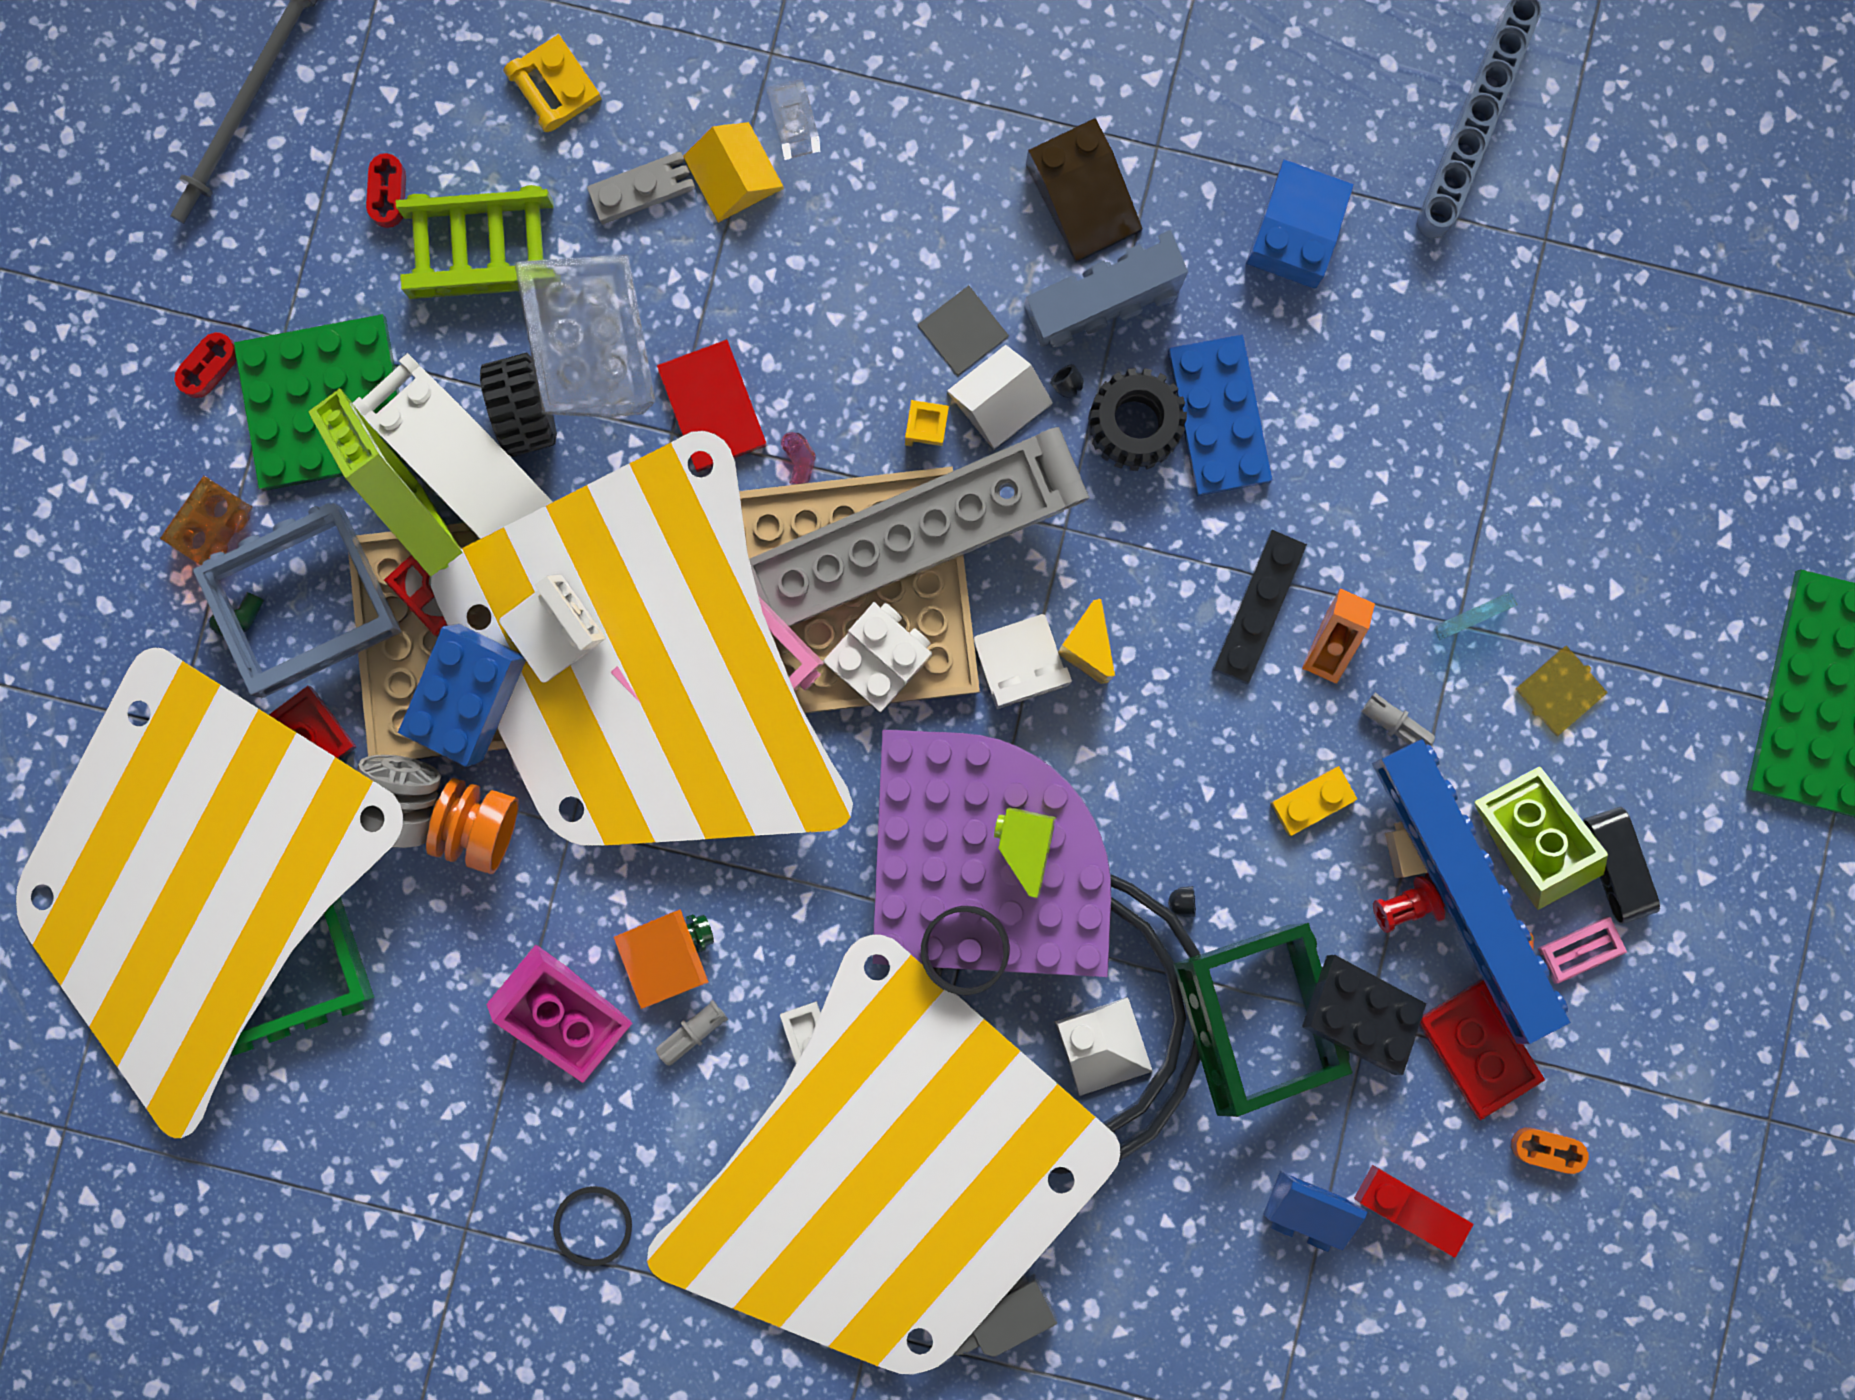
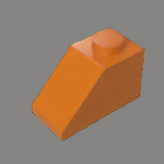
M1340 588L1321 622L1302 669L1337 684L1369 630L1375 603Z

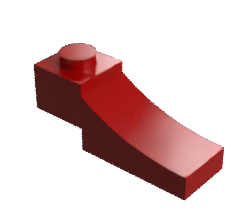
M1374 1165L1371 1166L1354 1197L1362 1205L1456 1258L1474 1225L1472 1222Z

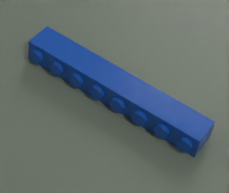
M1421 739L1372 763L1516 1044H1531L1571 1023L1566 1015V1012H1568L1566 1001L1558 991L1553 990L1547 978L1550 973L1546 963L1539 955H1535L1529 944V941H1531L1529 930L1521 920L1516 919L1510 907L1513 905L1509 892L1503 885L1498 884L1492 873L1494 870L1492 859L1485 850H1480L1474 838L1476 830L1472 821L1467 815H1462L1455 802L1458 799L1455 788L1449 780L1443 779L1437 767L1439 765V758L1435 750L1430 745H1426L1424 740Z

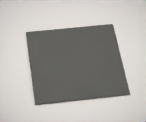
M969 285L917 324L957 375L1009 336Z

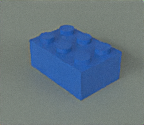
M461 624L443 626L398 733L465 767L482 762L526 659L522 654Z

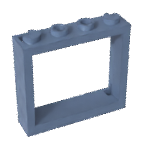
M327 503L321 507L314 506L308 510L309 515L297 521L295 519H287L273 526V532L263 537L254 535L245 538L237 544V549L226 554L224 552L211 554L210 559L204 561L203 565L192 569L252 696L262 699L402 632L345 510L336 503L331 505ZM336 526L379 617L262 672L220 580Z

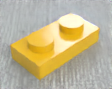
M1337 766L1274 800L1270 804L1288 836H1292L1358 799L1340 766Z

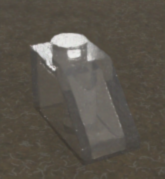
M803 79L766 87L784 160L819 152V136Z

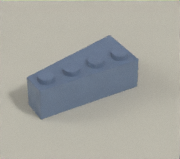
M1171 230L1158 235L1160 243L1148 249L1142 248L1141 244H1138L1126 250L1127 253L1117 260L1118 263L1111 265L1110 262L1102 261L1091 266V268L1083 272V279L1077 281L1075 276H1069L1026 296L1024 307L1040 346L1043 347L1051 344L1053 348L1062 346L1073 339L1072 335L1086 330L1087 334H1091L1105 328L1108 325L1107 321L1121 316L1122 320H1126L1140 314L1143 311L1141 307L1154 302L1156 306H1161L1177 298L1176 293L1180 292L1188 274V269Z

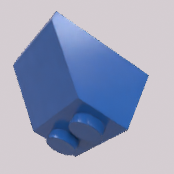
M1280 1171L1263 1215L1272 1221L1270 1228L1290 1237H1293L1294 1232L1297 1231L1309 1236L1308 1244L1329 1252L1331 1246L1343 1251L1365 1220L1368 1212L1352 1200Z

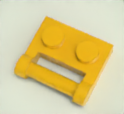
M559 34L522 58L510 61L503 69L507 78L510 81H515L538 115V123L544 132L555 130L602 99L600 93ZM534 69L538 70L561 104L560 107L557 109L550 108L528 73Z

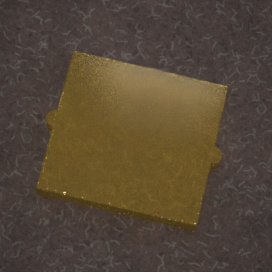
M1567 645L1562 647L1515 688L1533 709L1532 714L1539 716L1556 736H1559L1608 693L1590 673L1591 667L1589 665L1584 666Z

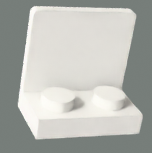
M562 575L546 576L535 584L538 591L499 620L541 682H548L606 639Z
M1044 614L974 637V644L996 709L1067 687L1072 682L1068 668H1063L1047 618Z

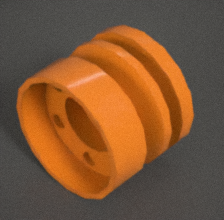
M452 778L445 786L433 809L429 822L426 852L434 857H441L445 852V859L455 862L464 848H466V867L494 874L500 866L509 846L518 815L519 800L516 797L491 790L484 798L482 804H480V786L470 784L466 788L465 781Z

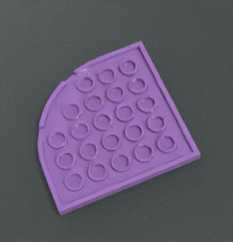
M882 730L874 935H883L894 939L923 964L921 959V943L929 924L948 909L957 906H975L994 915L1001 922L1007 933L1010 955L1004 971L1108 977L1111 915V874L1108 855L1094 817L1071 784L1039 757L1003 740L966 733ZM1010 807L1056 817L1041 892L1037 898L1028 895L999 850L1000 839L994 838L998 815H1005L1007 808ZM957 912L945 916L935 925L930 934L928 955L932 967L999 971L1002 964L1004 951L999 932L990 921L978 914ZM879 954L873 955V964L889 965L886 957Z

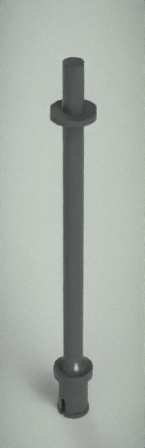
M290 0L192 177L188 175L180 176L179 180L187 186L170 217L184 224L200 194L211 197L213 192L206 186L210 176L303 9L315 6L318 0Z

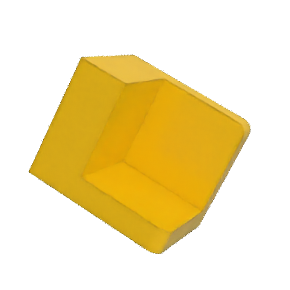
M911 400L905 446L912 447L913 441L943 446L949 406Z

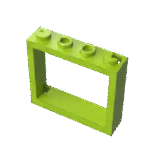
M338 389L308 411L345 479L430 576H433L439 570L449 567L448 564L463 552L422 485L344 392Z

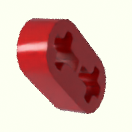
M383 153L375 156L369 164L366 208L370 218L378 226L391 228L398 225L403 219L402 214L396 208V200L405 199L406 170L397 157L392 154ZM386 165H390L396 172L395 174H389L388 186H385V180L379 174V172L386 170ZM385 195H387V200L394 210L387 211L386 217H383L377 208L384 206Z
M218 332L205 336L177 368L174 380L178 389L191 398H202L208 395L237 361L234 341L225 334ZM216 344L220 347L224 346L223 349L227 353L223 358L215 356L212 348ZM189 374H199L198 378L202 381L199 386L190 385L191 382L187 379Z

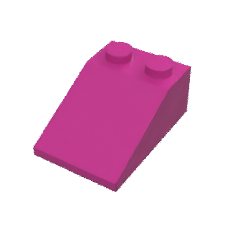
M537 945L532 948L486 1004L491 1019L495 1024L582 1083L585 1082L633 1024L630 1019L566 965Z

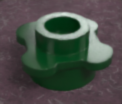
M692 914L685 917L686 925L697 953L706 951L705 946L714 944L713 933L706 916L700 915L695 917Z

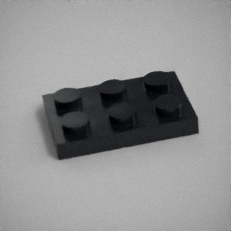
M1327 955L1302 1028L1393 1075H1403L1427 1003L1337 955Z

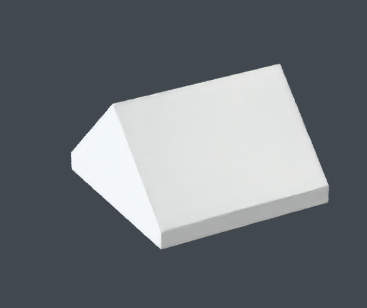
M1007 345L1003 346L947 390L950 397L993 450L1053 404L1032 365Z

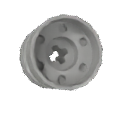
M373 755L361 759L357 771L393 793L401 805L403 827L399 838L392 847L408 848L426 843L429 822L433 812L430 806L434 805L437 800L438 793L436 790L441 780L439 771L425 762L397 755ZM374 805L368 806L361 812L360 823L366 831L376 832L384 824V814L379 807Z

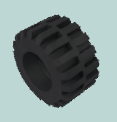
M526 352L482 364L480 370L481 390L487 413L500 447L510 457L554 446L557 437L555 420L548 394L535 360Z
M1136 368L1127 369L1124 375H1121L1120 372L1113 375L1109 382L1105 381L1100 387L1089 411L1088 432L1089 436H1093L1092 445L1095 450L1100 449L1103 452L1101 457L1105 461L1112 459L1116 462L1114 466L1120 469L1126 465L1130 466V471H1138L1143 466L1147 470L1154 467L1159 461L1162 463L1174 451L1185 430L1184 424L1187 421V412H1183V407L1185 406L1183 396L1178 397L1176 394L1178 387L1174 383L1170 386L1165 383L1167 377L1161 373L1158 378L1152 376L1151 369L1144 368L1142 373H1136ZM1132 401L1148 405L1157 416V431L1154 435L1143 439L1127 436L1119 429L1116 423L1115 412L1117 408L1124 403Z

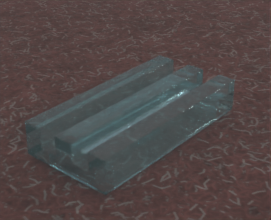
M1508 592L1436 625L1434 630L1440 641L1518 604L1513 594Z

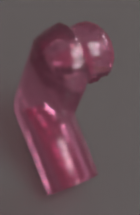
M788 432L781 439V448L794 463L789 483L791 485L809 483L816 461V453L802 434Z

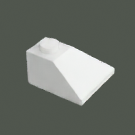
M1128 997L1055 1021L1079 1096L1153 1072Z

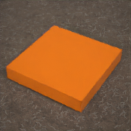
M681 909L613 937L641 1009L709 982Z

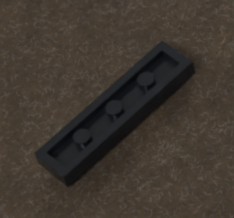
M1275 530L1270 531L1212 670L1242 683L1249 684L1307 544Z

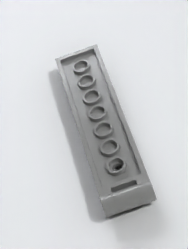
M1055 427L752 557L749 561L758 595L791 627L914 573L924 572L1062 513L1066 509L1087 501L1089 495L1059 427ZM1002 488H1013L1014 495L1009 499L1002 498L1000 496Z

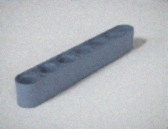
M1510 0L1498 19L1418 214V229L1428 238H1439L1446 234L1460 214L1540 18L1542 7L1539 0ZM1513 11L1523 13L1526 21L1516 18ZM1499 44L1508 45L1512 49L1513 54L1503 52ZM1486 77L1497 80L1500 87L1490 86L1486 81ZM1472 111L1482 112L1486 117V121L1475 119ZM1458 144L1468 145L1473 155L1462 153ZM1444 177L1455 179L1459 189L1448 187ZM1436 210L1441 212L1445 217V222L1439 223L1433 220L1430 211Z

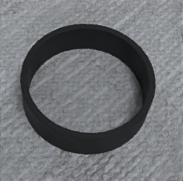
M957 906L941 913L929 924L921 943V959L930 979L943 990L957 995L977 994L991 987L1004 972L1010 955L1009 939L1001 922L990 912L975 906ZM957 912L975 913L990 921L999 932L1003 943V960L998 973L987 983L973 988L956 987L944 981L933 969L928 955L929 937L935 925L945 916Z

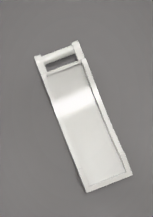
M408 353L399 360L401 365L363 399L358 397L353 402L375 431L480 539L552 503L549 497ZM411 376L415 378L377 414L373 412Z

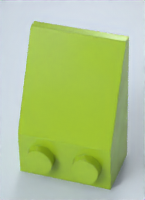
M1540 766L1474 802L1478 813L1513 877L1537 910L1604 875L1608 858L1607 852Z

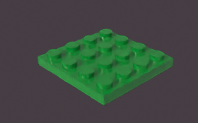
M380 314L234 342L259 489L268 491L344 476L308 411L338 389H341L352 403L358 397L363 399L395 370L386 317ZM399 388L374 409L373 412L377 414L400 393ZM386 442V444L391 448V450L396 454V456L402 461V463H403V464H407V463L399 456V454Z

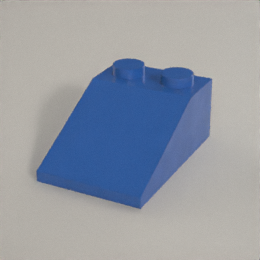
M1283 159L1246 264L1316 289L1323 279L1331 259L1354 184Z

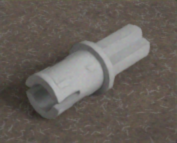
M1376 692L1361 710L1363 714L1388 730L1389 736L1395 734L1409 745L1421 739L1424 740L1426 745L1432 746L1434 743V735L1407 716L1409 712L1406 710L1400 711Z
M712 1000L710 1004L688 1022L683 1020L681 1022L682 1027L656 1047L655 1051L658 1057L666 1065H672L696 1044L701 1046L703 1044L701 1040L724 1021L726 1022L728 1017L718 1007L716 1002Z

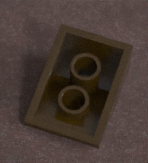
M1096 118L1028 150L1026 167L1075 263L1142 231V225L1113 150Z

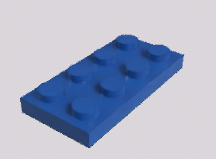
M1243 334L1169 348L1168 356L1173 381L1178 387L1176 394L1178 397L1183 396L1185 401L1183 412H1187V421L1184 424V436L1196 496L1271 483L1273 479Z

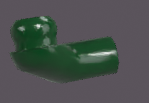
M246 592L239 608L234 610L243 632L250 629L264 602L262 598ZM212 615L209 620L210 628L217 635L223 636L214 615Z

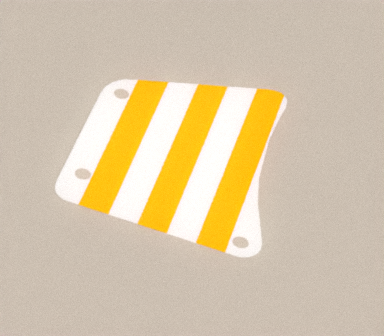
M706 431L690 432L461 549L463 553L448 564L449 567L439 570L431 576V588L448 626L461 624L520 654L521 652L504 630L499 620L538 591L535 584L546 576H563L606 639L548 682H541L526 661L498 725V730L539 814L548 827L564 839L579 845H621L822 832L841 828L851 818L853 802L848 788L832 764L798 702L763 615L747 553L735 461L725 441L715 434ZM705 451L713 459V469L706 477H696L688 469V459L694 452ZM481 604L490 610L492 618L487 628L475 630L468 624L467 612L473 605ZM616 666L622 672L639 701L611 673ZM566 797H576L583 803L584 814L576 822H568L560 815L559 806Z
M151 648L143 651L135 658L22 871L17 886L16 906L20 926L29 941L158 1127L168 1136L183 1138L193 1133L201 1122L212 1093L239 1035L291 952L324 912L366 873L399 838L403 827L401 805L394 794L167 650ZM141 700L149 706L151 716L145 725L137 727L129 721L128 709L133 702ZM372 805L379 807L384 814V824L376 832L366 831L360 823L361 812L364 808ZM40 884L49 886L54 896L52 905L46 910L37 909L31 901L32 890Z
M869 935L856 941L845 954L812 1036L780 1094L723 1170L677 1217L656 1235L648 1248L647 1263L653 1274L662 1281L852 1357L899 1374L925 1372L938 1367L957 1351L1106 1182L1118 1165L1120 1144L1116 1135L957 994L947 992L937 986L926 973L923 964L898 942L883 935ZM874 954L886 957L890 965L887 977L879 981L870 979L864 971L866 959ZM1065 1167L1072 1172L1074 1185L1067 1193H1056L1050 1188L1048 1175L1054 1168ZM922 1328L931 1334L933 1345L926 1354H915L908 1348L907 1336L913 1329Z

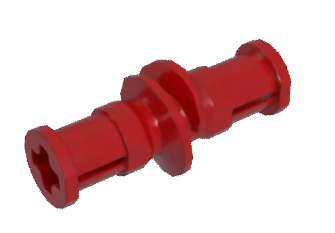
M1428 873L1424 877L1420 876L1414 879V889L1404 891L1401 895L1386 901L1377 899L1373 902L1376 921L1385 933L1394 931L1395 926L1421 919L1428 913H1432L1438 921L1445 919L1444 907L1446 906Z

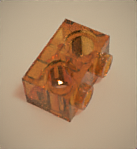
M203 475L160 539L197 564L203 565L204 561L210 559L211 554L217 552L227 553L228 542L235 532L239 533L247 525L250 519L249 512L253 506ZM226 500L228 505L227 511L224 515L216 518L214 514L215 506L220 501ZM204 531L206 537L204 544L200 548L194 549L192 544L194 536Z

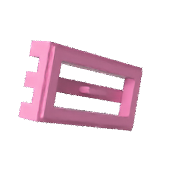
M1605 917L1538 948L1540 954L1544 956L1545 963L1552 973L1551 978L1556 984L1627 953L1611 917ZM1606 928L1607 934L1554 957L1552 952ZM1611 941L1613 942L1614 948L1561 971L1558 966Z

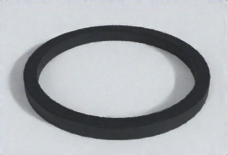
M598 1186L584 1187L567 1196L558 1207L553 1223L554 1237L561 1252L571 1261L583 1266L604 1265L617 1258L626 1248L632 1232L631 1214L626 1203L615 1192ZM582 1194H604L613 1199L624 1214L626 1222L624 1239L619 1248L605 1258L589 1260L578 1257L566 1247L560 1233L562 1213L571 1200Z

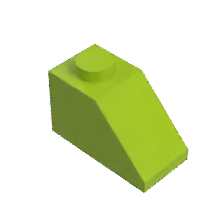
M1010 807L1007 808L1005 815H998L994 838L1000 839L998 848L1028 895L1037 898L1041 892L1056 817Z

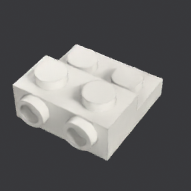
M873 602L823 662L881 713L932 657V653L927 649L931 642L915 628L909 633L898 624L902 617L890 605L884 603L880 608Z

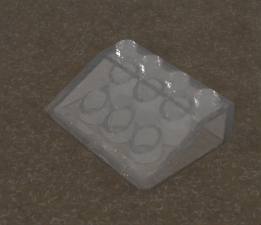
M628 255L516 262V275L535 378L540 395L542 414L604 418L644 414L656 400Z

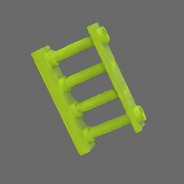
M527 185L521 187L520 191L431 198L426 194H411L407 196V199L396 200V208L405 219H412L415 269L411 270L412 273L400 274L401 289L409 299L559 288L557 270L553 263H547L546 260H543L540 209L554 208V202L548 189H543L536 185ZM525 210L528 260L524 262L525 265L510 266L509 263H506L503 212ZM487 213L490 263L487 264V268L472 269L468 265L465 214ZM450 216L453 266L449 267V271L435 272L434 269L430 268L427 217Z

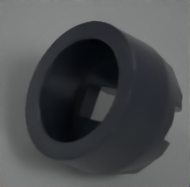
M1073 364L1060 369L1050 381L1055 391L1066 398L1075 397L1077 390L1081 391L1083 389L1084 383L1081 373Z
M1194 886L1179 887L1169 896V908L1177 916L1183 918L1196 917Z

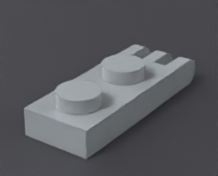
M673 153L587 186L601 224L609 223L695 189L692 179L677 183L678 180L690 175L687 166L672 169V167L684 162L682 153Z

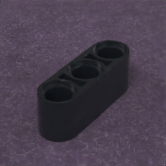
M1620 806L1584 818L1583 823L1608 854L1604 875L1600 876L1616 920L1620 924H1625L1658 913L1660 911L1659 898L1627 811Z

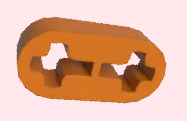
M1524 1127L1519 1129L1511 1140L1512 1151L1518 1159L1547 1169L1567 1174H1576L1586 1167L1589 1160L1587 1148L1582 1142L1548 1131ZM1532 1135H1534L1536 1143L1546 1146L1545 1152L1532 1150L1530 1156H1528V1150L1522 1148V1143L1524 1140L1530 1141ZM1570 1145H1572L1571 1151L1577 1153L1576 1160H1569L1567 1166H1565L1566 1160L1554 1155L1555 1148L1568 1151Z

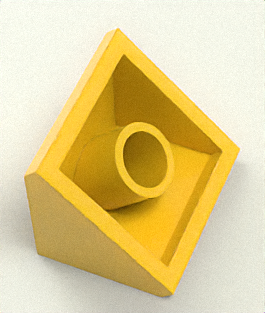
M749 122L712 126L683 155L689 170L718 223L784 189Z
M1097 599L1093 600L1060 647L1058 654L1100 684L1109 683L1115 676L1102 600Z

